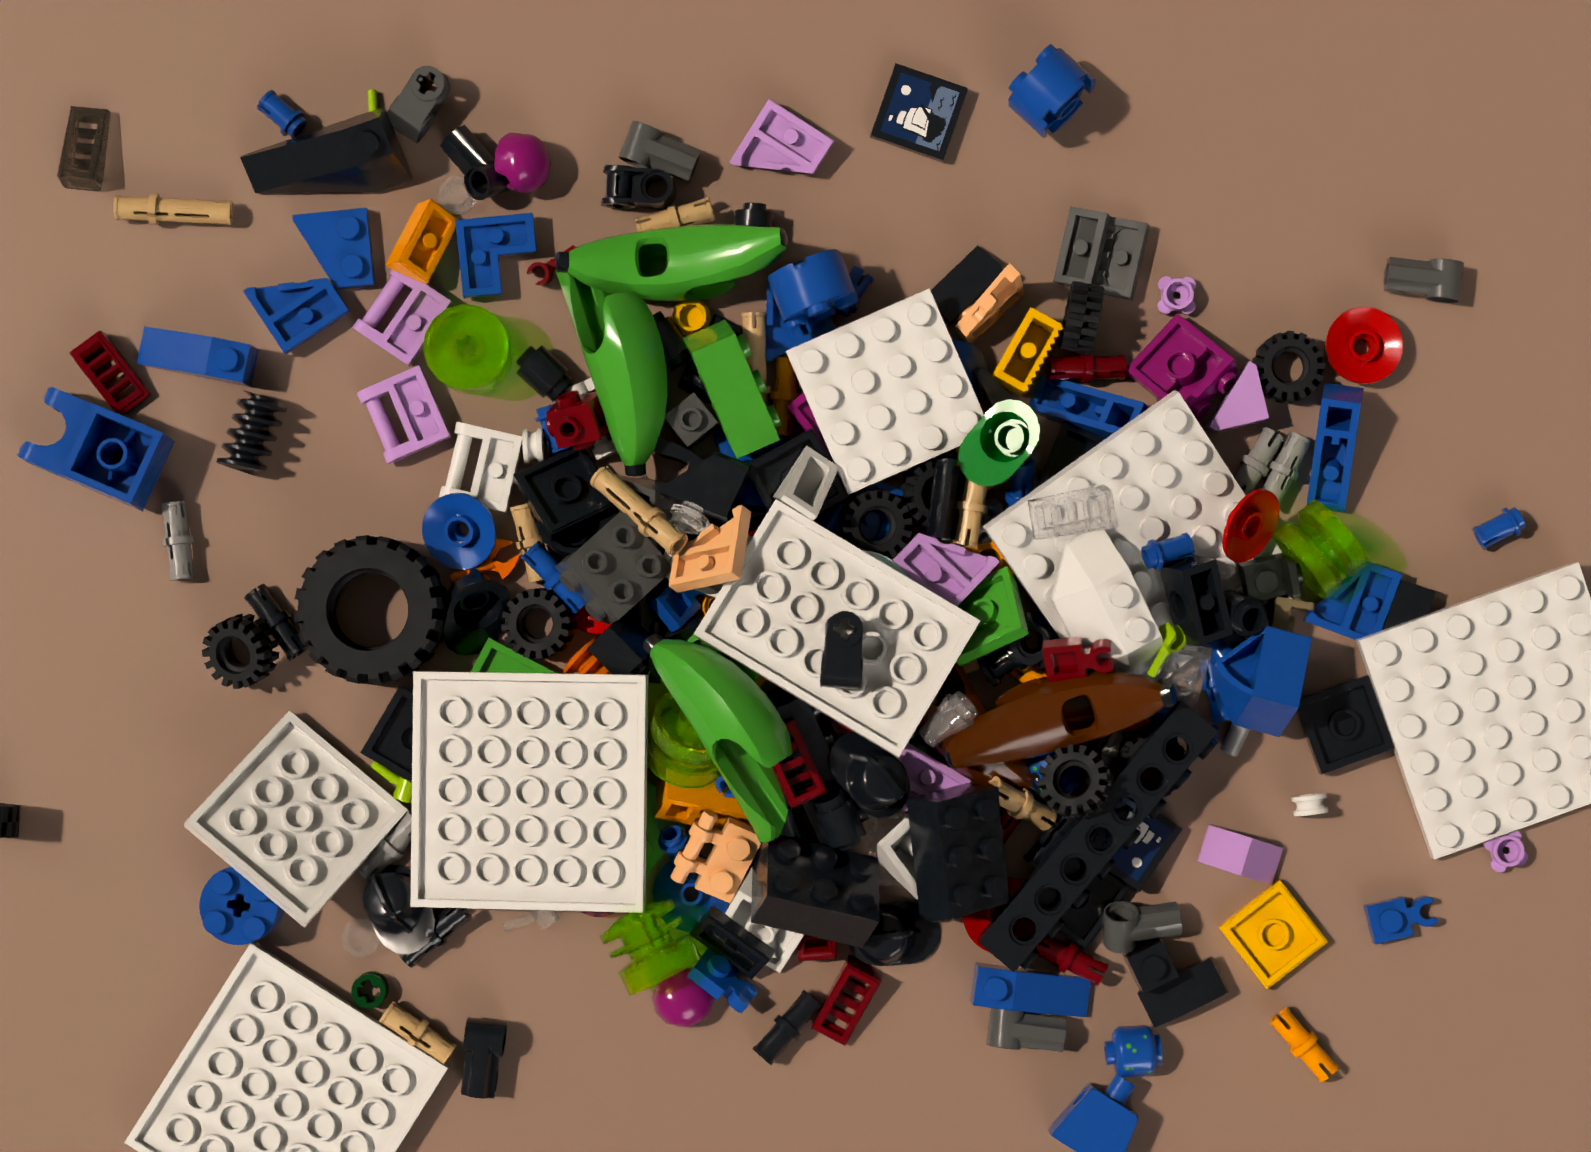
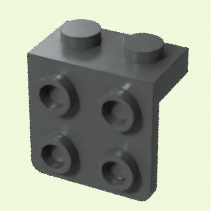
M626 513L615 515L577 551L566 556L555 566L561 573L559 579L563 585L573 593L577 591L587 602L585 604L587 612L596 621H603L606 625L624 616L671 572V564L654 544L638 531V526Z

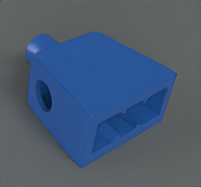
M1117 1073L1105 1092L1090 1083L1087 1084L1048 1129L1050 1135L1076 1152H1125L1139 1118L1135 1111L1125 1106L1136 1085Z

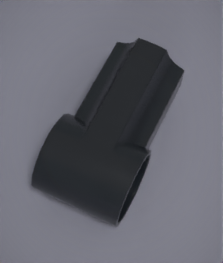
M466 125L455 128L452 133L444 138L440 146L464 174V185L472 198L480 201L511 190L506 187L509 183L506 176L495 171V159Z
M468 1017L463 1041V1052L466 1053L461 1095L481 1099H494L497 1089L500 1057H503L507 1022Z

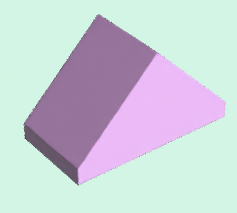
M1249 361L1243 365L1237 375L1235 384L1224 396L1204 431L1214 434L1264 422L1269 419L1256 364Z
M1208 824L1197 861L1272 885L1283 848Z

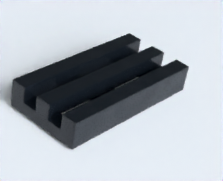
M713 905L709 908L707 914H704L700 921L693 926L689 935L715 954L725 957L733 967L751 980L771 960L775 952L773 948Z

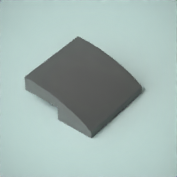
M1070 206L1053 281L1071 287L1072 281L1104 286V295L1133 301L1150 229L1149 224L1111 217L1105 212Z

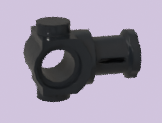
M1030 612L1025 614L1028 631L1038 632L1043 640L1055 639L1053 630L1047 624L1040 622L1038 617L1034 618ZM1026 636L991 652L987 656L984 655L976 659L982 673L994 687L1001 684V679L1017 668L1025 671L1034 664L1037 665L1039 670L1045 667L1043 651L1030 649L1026 643ZM1008 657V661L1001 664L1000 666H997V663L999 661Z

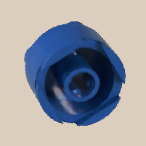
M1052 44L1048 45L1036 59L1038 64L1028 74L1025 71L1021 72L1009 86V90L1013 92L1008 99L1009 107L1042 138L1047 137V129L1054 133L1061 128L1083 104L1079 100L1083 90L1085 89L1090 94L1096 84V79L1062 48L1056 49Z
M837 249L805 257V262L795 266L793 263L788 264L768 276L770 289L787 330H792L808 323L807 318L810 317L814 318L815 323L827 320L837 315L835 307L843 309L859 302L844 260Z
M233 867L219 871L208 880L202 890L199 903L200 915L205 930L218 940L232 945L249 944L265 937L281 922L285 912ZM244 895V902L250 903V908L240 912L241 909L240 906L236 905V899Z

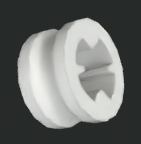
M537 428V431L533 433L529 432L528 429L522 430L524 463H530L532 459H538L539 462L545 460L544 433L542 428Z
M1326 793L1292 796L1291 802H1294L1297 806L1296 810L1293 811V816H1308L1329 812L1328 807L1323 804V800L1327 797Z

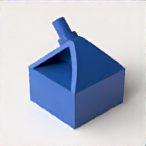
M1265 626L1259 633L1252 635L1234 649L1231 645L1226 646L1222 639L1206 644L1213 654L1211 659L1215 664L1213 676L1216 687L1233 725L1276 737L1282 734L1299 709L1311 637Z

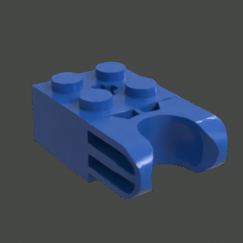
M49 387L44 396V403L62 413L66 423L65 433L58 442L48 446L26 441L21 445L17 454L18 457L36 467L143 512L175 441L163 432L57 388ZM116 454L120 456L123 455V458L119 463L116 464L115 462H113V458Z

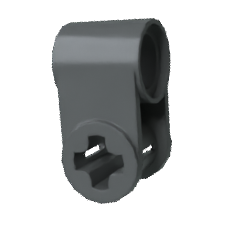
M422 66L416 69L400 95L397 96L387 111L393 129L415 143H419L425 137L433 124L435 116L449 96L450 83L443 73L432 66ZM426 79L429 81L434 80V83L438 86L435 92L427 91L423 86Z

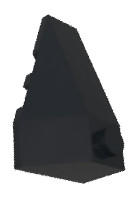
M385 106L240 157L255 193L378 192L413 180L412 173Z

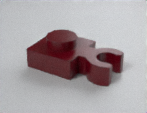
M1082 637L1043 640L1042 651L1048 682L1087 677L1088 668H1093L1100 673L1114 670V658L1103 659L1098 656L1100 653L1111 652V640L1099 639L1093 642L1091 646L1085 647Z

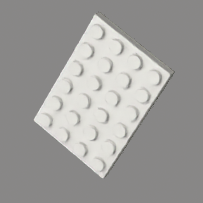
M775 499L746 547L741 579L724 583L694 632V636L899 758L980 623V620ZM841 611L853 612L860 618L863 625V669L860 690L820 687L822 652L824 651L826 626L831 617ZM842 620L838 627H833V632L840 633V640L847 641L850 634H855V628L848 627V621Z

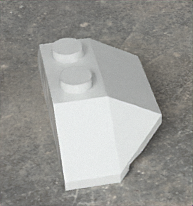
M1099 524L1065 542L1062 552L1063 557L1057 572L1051 600L1070 638L1082 637L1084 647L1091 646L1093 642L1099 639L1111 640V652L1098 655L1103 659L1114 658V670L1111 672L1140 675L1149 670L1158 655L1159 649L1163 645L1162 635L1129 567L1103 527Z

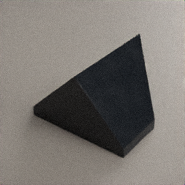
M716 451L710 457L655 491L682 509L685 508L695 512V517L721 527L734 517L732 509L744 503L751 464Z

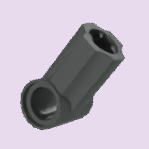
M632 121L618 158L638 168L664 170L670 176L689 183L697 167L701 150L665 137L663 132L650 125Z
M1389 257L1384 270V291L1425 296L1426 300L1434 302L1458 303L1460 302L1464 262L1452 259L1421 261Z
M1115 901L1109 903L1104 908L1103 944L1111 952H1132L1136 949L1138 942L1174 937L1182 934V920L1176 901L1136 907L1130 902Z
M991 1008L986 1045L1012 1050H1020L1021 1047L1063 1052L1067 1019L1054 1015Z

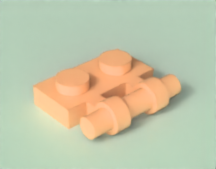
M704 809L699 821L695 820L689 830L691 837L685 849L678 852L674 860L676 866L670 877L675 882L684 884L689 873L695 872L699 874L694 882L695 889L731 903L761 843L752 826L731 817L727 818L722 830L714 827L718 815L711 810ZM710 842L714 844L707 859L698 856L704 843Z

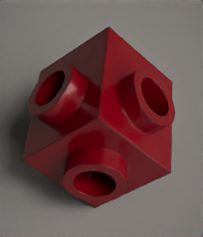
M578 391L564 393L556 398L557 402L546 412L547 430L555 438L558 449L570 446L573 447V450L588 448L595 444V441L601 440L609 431L596 392L582 395Z

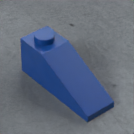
M144 326L136 364L251 387L259 350L246 343Z
M1045 374L1040 375L1028 404L1040 416L1059 424L1065 421L1104 438L1109 437L1148 409L1144 402L1070 381H1048Z
M1330 383L1324 384L1307 507L1345 512L1364 388Z
M975 962L970 1001L973 1006L1009 1011L1086 1017L1091 982L1080 976L1029 969L1024 970L1022 968H1018L1013 972L1007 966Z

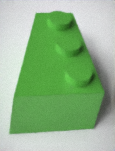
M723 320L684 337L683 341L690 351L698 370V375L705 386L713 409L736 458L738 459L779 441L780 438L776 428L781 427L782 424L773 404L766 407L761 393L766 392L767 389L758 369L751 372L746 358L752 356V353L744 335L741 334L736 337L727 321Z

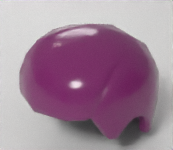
M508 133L502 137L495 150L494 167L497 173L506 176L509 180L506 187L517 192L530 194L544 185L550 173L551 161L548 149L543 141L534 135L522 133Z
M688 967L677 968L660 977L656 983L652 1001L656 1014L666 1024L678 1027L693 1026L701 1022L711 1011L715 998L687 977L691 971Z

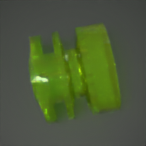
M672 898L661 902L647 903L643 913L629 912L618 918L607 931L599 935L603 945L618 938L621 939L623 944L608 953L611 959L627 954L631 959L618 972L629 996L660 983L702 958L691 934L675 939L672 938L670 932L683 922L681 915L665 922L662 918V915L676 908Z

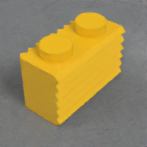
M1030 307L990 380L1018 396L1026 395L1029 391L1028 388L1033 384V380L1036 378L1037 373L1052 350L1051 348L1063 330L1062 324Z

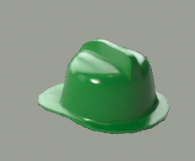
M1007 399L994 404L966 435L959 449L958 460L960 469L968 480L979 486L991 487L1005 482L1020 468L1032 454L1040 439L1041 426L1038 416L1033 409L1020 400Z

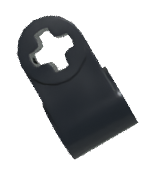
M605 165L603 167V173L607 175L605 197L601 199V206L614 209H665L675 200L677 194L676 186L670 175L664 170L636 168L626 165ZM658 180L666 182L668 188L663 196L653 198L648 195V188L651 183Z
M838 612L827 623L824 651L822 652L820 687L861 689L863 625L860 618L853 612ZM842 620L848 621V627L855 628V634H850L847 641L840 640V633L833 632V627H838Z

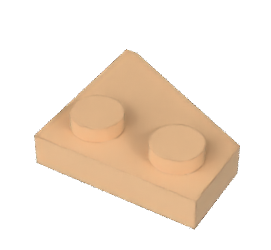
M1010 263L980 298L959 315L958 323L955 327L958 336L963 341L972 344L1025 295L1021 274Z
M739 505L732 509L734 517L719 528L711 524L700 532L697 538L688 541L678 554L673 555L668 586L679 593L740 580L742 577L751 511L743 505Z

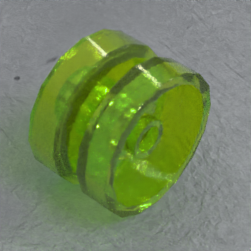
M461 304L445 309L433 319L425 333L423 352L427 366L445 386L458 393L477 395L491 391L504 381L512 367L514 348L509 332L493 313L480 306ZM470 344L474 345L477 348L476 352H469L465 357L463 354L464 348Z
M1314 499L1297 512L1300 526L1295 523L1285 522L1273 532L1271 537L1277 543L1282 553L1299 563L1303 573V582L1325 600L1342 587L1340 573L1354 577L1369 565V560L1358 541L1338 517L1324 504Z
M665 693L656 703L651 717V724L648 726L647 766L657 777L670 785L683 788L705 787L715 782L721 774L671 693Z

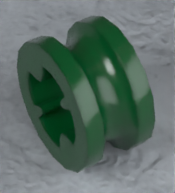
M368 971L354 981L351 994L358 1006L372 1009L378 1007L386 999L389 993V985L387 979L382 974ZM365 980H371L372 986H379L380 993L377 992L374 995L375 1000H369L368 994H361L360 987L363 988L366 985Z

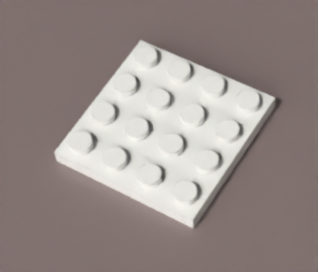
M930 289L786 351L834 464L839 466L838 473L848 495L959 447L966 435L984 416Z
M289 710L185 821L184 827L305 928L394 826L406 815L408 809Z

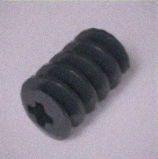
M243 390L250 396V399H237L236 403L245 410V413H235L231 417L240 425V428H229L226 432L235 440V443L222 444V449L229 453L230 457L217 458L216 462L256 476L253 474L254 471L267 470V466L259 460V456L272 455V451L263 445L264 442L277 440V437L268 430L269 427L282 426V422L273 414L274 412H286L287 407L270 398Z

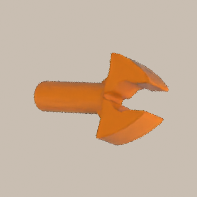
M496 539L490 556L473 568H477L481 574H486L490 571L499 572L501 579L505 580L514 571L521 556L517 555L504 563L494 562L493 560L497 557L498 551L514 544V542L509 540ZM470 569L458 570L450 574L451 584L469 574Z

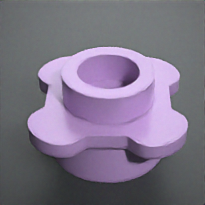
M1164 276L1158 281L1157 286L1161 290V300L1158 302L1157 308L1162 314H1169L1171 311H1181L1184 315H1189L1195 310L1196 304L1193 301V290L1196 288V283L1193 278L1187 276L1183 279H1171L1169 276ZM1174 292H1178L1180 294L1179 299H1175L1173 297Z
M1518 830L1483 843L1484 848L1489 850L1492 859L1490 866L1494 871L1504 872L1507 867L1522 866L1527 862L1528 854L1525 852L1523 843L1520 841L1521 833ZM1504 847L1509 848L1508 854L1503 853L1502 849Z

